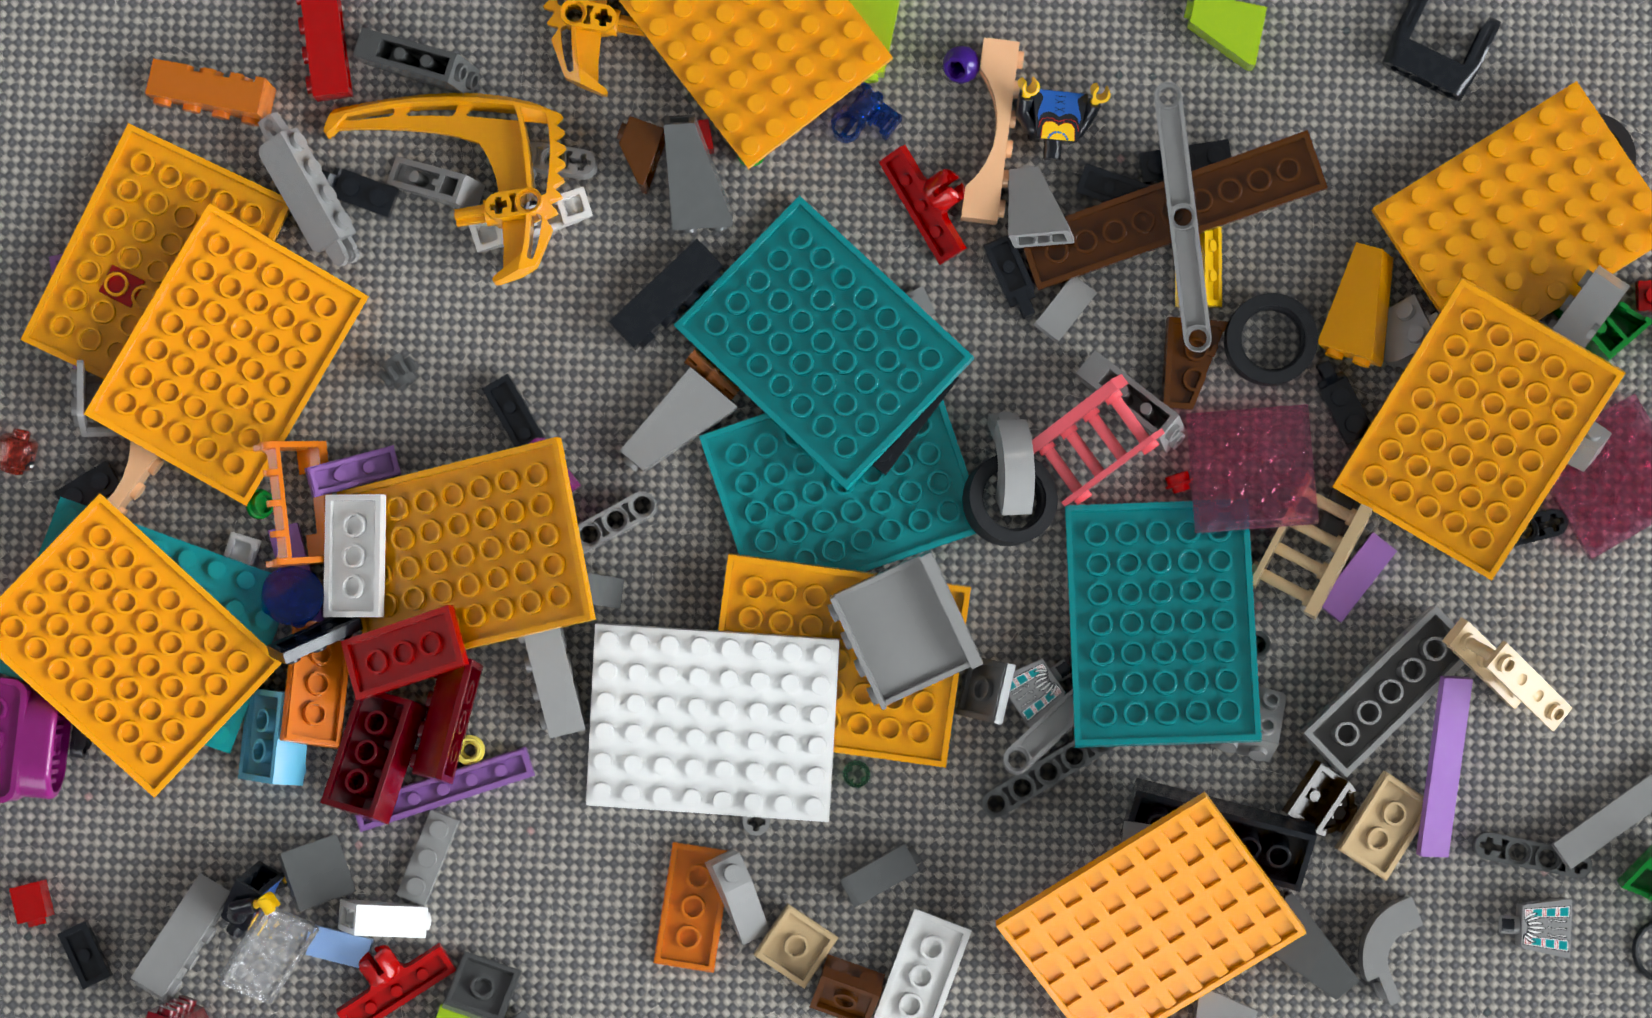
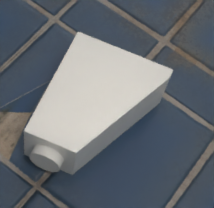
M340 899L338 929L354 936L426 938V931L431 926V915L428 912V907L420 904Z

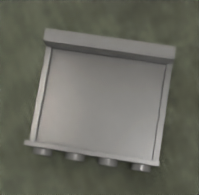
M931 549L830 596L832 604L827 605L834 622L840 620L845 630L840 633L843 642L848 650L854 649L858 658L853 661L861 678L867 677L871 687L866 688L869 697L874 705L879 703L882 710L887 709V705L969 667L974 669L983 664L980 653Z

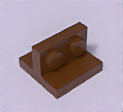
M828 954L809 1007L838 1018H871L883 989L882 984L885 974Z

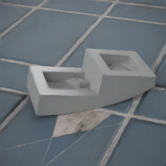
M1078 277L1070 279L1034 323V326L1055 343H1058L1097 292Z

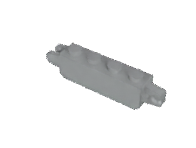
M277 112L268 114L258 122L266 141L259 147V156L311 249L317 252L326 251L334 265L339 267L346 265V263L357 262L360 252L352 238L357 232L352 225L350 217L345 213L337 199L335 190L330 186L323 174L321 165L310 151L305 137L298 128L289 129Z

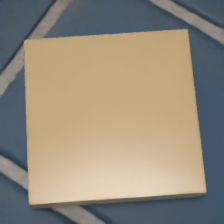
M787 903L753 954L805 989L838 940V936Z

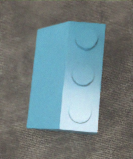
M257 689L252 694L244 715L238 779L268 784L303 786L308 745L280 741L285 691Z

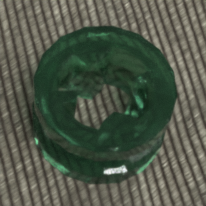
M860 760L849 762L843 770L845 782L853 788L864 786L870 779L869 767ZM859 765V769L864 768L866 772L865 776L861 777V782L854 783V778L851 780L848 778V772L853 770L852 766Z

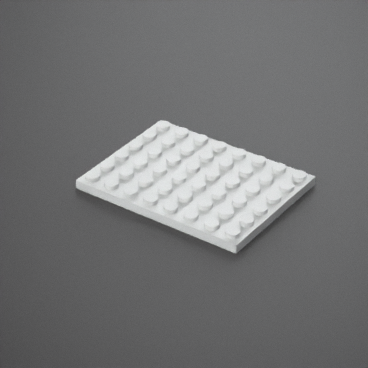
M596 623L586 805L829 822L840 639Z

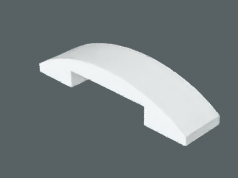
M584 186L561 193L563 199L552 204L557 210L558 215L547 221L553 231L592 217L593 214ZM537 204L529 206V209L534 208ZM542 220L534 223L533 238L540 235ZM486 222L469 225L478 253L504 247L502 228L496 226L488 227Z

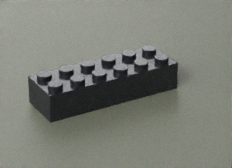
M1136 777L1124 821L1153 824L1200 794ZM1209 796L1273 885L1300 892L1317 838L1315 823ZM1123 825L1120 832V838L1122 837Z

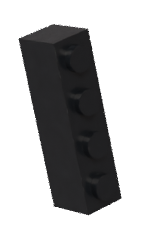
M696 239L624 306L609 323L635 351L639 347L644 350L656 339L654 333L663 326L666 329L678 318L676 313L684 305L687 308L692 306L700 298L698 292L705 285L710 288L722 276L720 273L723 269L722 264Z

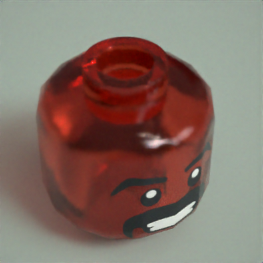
M14 428L12 433H4L0 436V470L13 475H23L25 471H30L34 467L39 444L31 438V432Z

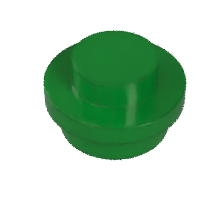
M256 489L246 506L248 514L254 519L268 517L273 512V507H267L266 501L272 500V495L264 489Z

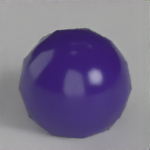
M956 46L945 54L942 69L946 77L952 82L959 84L967 83L975 79L979 73L980 59L977 53L970 47Z

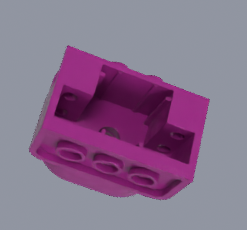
M0 676V803L17 801L22 797L53 799L58 795L65 777L71 722L27 682L13 677Z

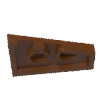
M1167 317L1161 401L1168 407L1179 410H1193L1228 321L1210 320L1211 344L1207 350L1197 353L1189 350L1184 343L1181 318ZM1195 330L1189 336V342L1194 347L1203 346L1207 340L1206 334L1201 330Z

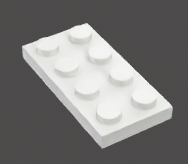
M325 495L323 617L384 618L386 495Z
M914 908L873 1018H939L972 930Z

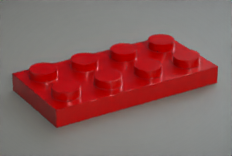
M446 605L341 641L356 700L367 699L469 665L453 605Z

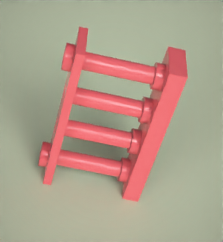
M1122 374L1108 381L1032 440L1034 454L1039 452L1041 456L1045 455L1073 493L1061 502L1064 507L1073 501L1077 505L1092 496L1089 491L1091 488L1142 451L1144 455L1151 452L1160 445L1157 439L1165 434L1161 428L1149 436L1121 398L1123 394L1120 390L1129 384ZM1104 402L1108 406L1110 404L1113 406L1138 440L1139 444L1129 452L1124 450L1100 417L1098 407ZM1082 419L1085 422L1089 421L1117 459L1105 470L1077 433L1078 428L1075 424ZM1059 436L1063 440L1067 438L1094 475V478L1082 486L1055 450L1056 444L1053 441Z

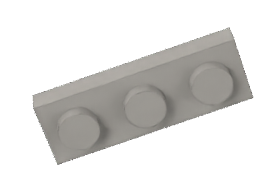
M430 810L396 895L426 906L460 820L436 810Z

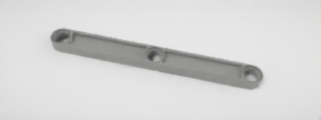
M1164 82L1156 88L1154 101L1183 339L1189 350L1200 353L1209 348L1212 335L1183 97L1177 84ZM1172 88L1177 92V99L1173 104L1165 105L1160 101L1159 96L1163 89ZM1187 209L1191 212L1192 219L1188 225L1180 226L1176 224L1174 215L1178 210ZM1195 330H1201L1207 336L1206 343L1201 347H1194L1189 342V336Z
M1072 689L1006 750L1003 764L1009 773L1019 775L1026 772L1074 727ZM1021 752L1026 758L1025 765L1021 768L1010 766L1008 762L1010 754Z

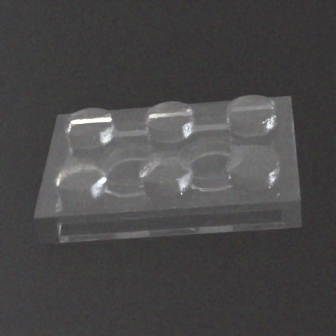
M277 907L274 912L267 916L261 910L218 976V982L222 986L271 1005L318 933V926L311 921Z

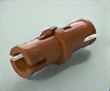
M697 348L684 361L685 364L694 369L730 401L740 390Z

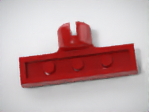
M906 145L898 147L879 161L880 166L939 265L946 263L967 249L947 213L949 208L964 198L965 188L963 183L954 189L949 187V185L959 179V176L950 169H943L927 179Z
M440 942L404 964L399 962L389 946H377L373 948L377 953L374 957L370 952H367L359 961V970L370 986L338 1007L336 1014L339 1018H384L457 970L456 965Z

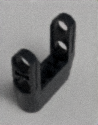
M1409 0L1389 42L1382 61L1383 66L1447 98L1461 101L1478 73L1501 25V21L1493 17L1488 18L1483 27L1478 30L1461 64L1410 39L1428 0Z

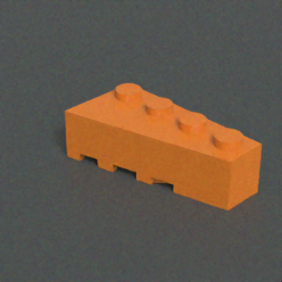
M153 58L145 94L153 99V104L166 108H171V104L182 105V110L194 114H200L201 110L212 112V117L222 120H230V116L242 118L241 123L259 127L258 122L268 114H271L276 88L266 78L255 76V81L253 82V79L231 72L228 78L223 77L224 73L215 69L203 67L198 72L194 71L195 67L188 64Z

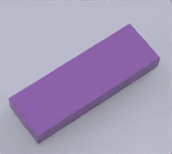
M394 445L305 468L312 498L401 475Z
M1372 532L1341 571L1322 609L1341 623L1397 550Z

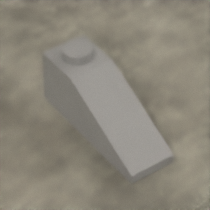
M398 156L395 157L386 183L391 187L457 209L479 205L486 186L465 174Z
M731 849L705 862L741 944L745 945L767 934L769 927L754 884L740 853Z

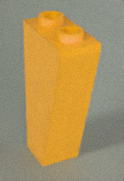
M1356 242L1318 339V345L1326 350L1325 355L1340 361H1342L1343 357L1351 358L1352 363L1364 368H1369L1370 364L1382 367L1394 258L1383 249Z

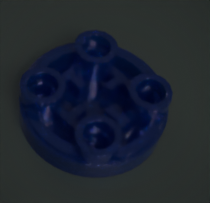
M285 566L273 571L266 578L261 591V607L263 612L275 621L285 625H292L295 628H302L307 622L314 619L319 613L324 600V590L319 579L309 570L298 566Z

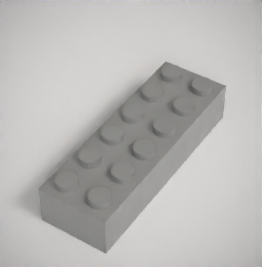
M1436 605L1429 606L1299 731L1303 738L1341 777L1347 778L1438 690L1440 676H1452L1465 664L1442 642L1455 624Z

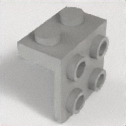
M77 360V369H71V386L74 391V398H71V416H73L74 427H79L81 437L119 436L118 433L84 415L104 379L97 376H87L84 361Z
M1259 686L1261 742L1213 743L1211 747L1218 748L1226 753L1248 756L1255 761L1270 762L1279 745L1286 695L1282 692Z

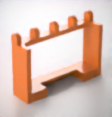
M267 441L253 445V452H265L268 458L269 469L263 470V477H270L272 500L266 501L267 507H273L276 531L270 532V538L277 539L278 548L277 557L272 561H266V568L324 564L325 495L313 498L317 533L306 535L308 557L292 558L280 451H297L299 475H306L305 468L329 462L327 442Z

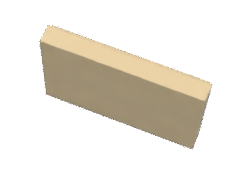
M1383 771L1334 848L1387 881L1419 830L1424 796L1388 772Z

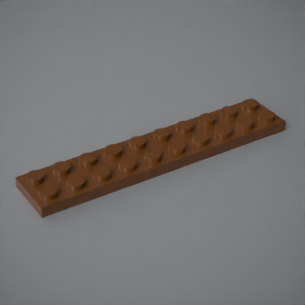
M1308 130L1192 171L1199 234L1328 189ZM1162 181L1064 216L1074 236V243L1023 247L1037 290L1040 291L1170 245L1172 240L1165 183ZM1180 209L1174 215L1176 224L1180 226L1188 225L1192 219V214L1187 209Z

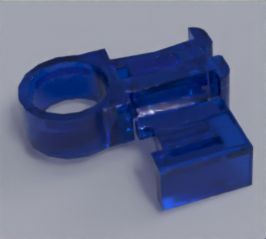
M864 82L861 84L862 92L848 108L844 105L831 120L832 134L842 143L855 141L865 128L866 121L870 127L872 124L878 127L882 139L886 141L902 121V115L884 103L883 94L879 91L874 92L872 86ZM842 118H851L839 134L835 130L837 121ZM893 118V120L890 122V124H889V125L886 127V129L884 130L883 128H884V127L886 126V124L890 121V119ZM855 123H857V128L855 132L850 135H847L853 128Z

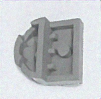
M1415 294L1389 308L1384 362L1388 366L1405 369L1432 326L1419 298Z

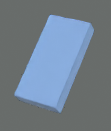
M314 924L306 955L359 968L360 959L367 952H371L374 939L354 936L344 931Z

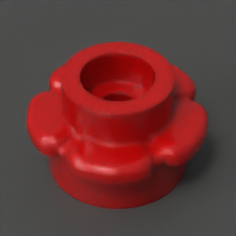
M1188 470L1165 477L1167 483L1165 489H1172L1173 494L1191 489L1189 483L1193 482L1194 479L1190 478Z

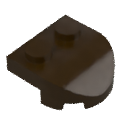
M1315 760L1282 811L1290 817L1315 823L1316 833L1321 836H1327V834L1335 831L1342 832L1348 827L1357 813L1358 806L1355 804L1354 796L1356 790L1349 781Z

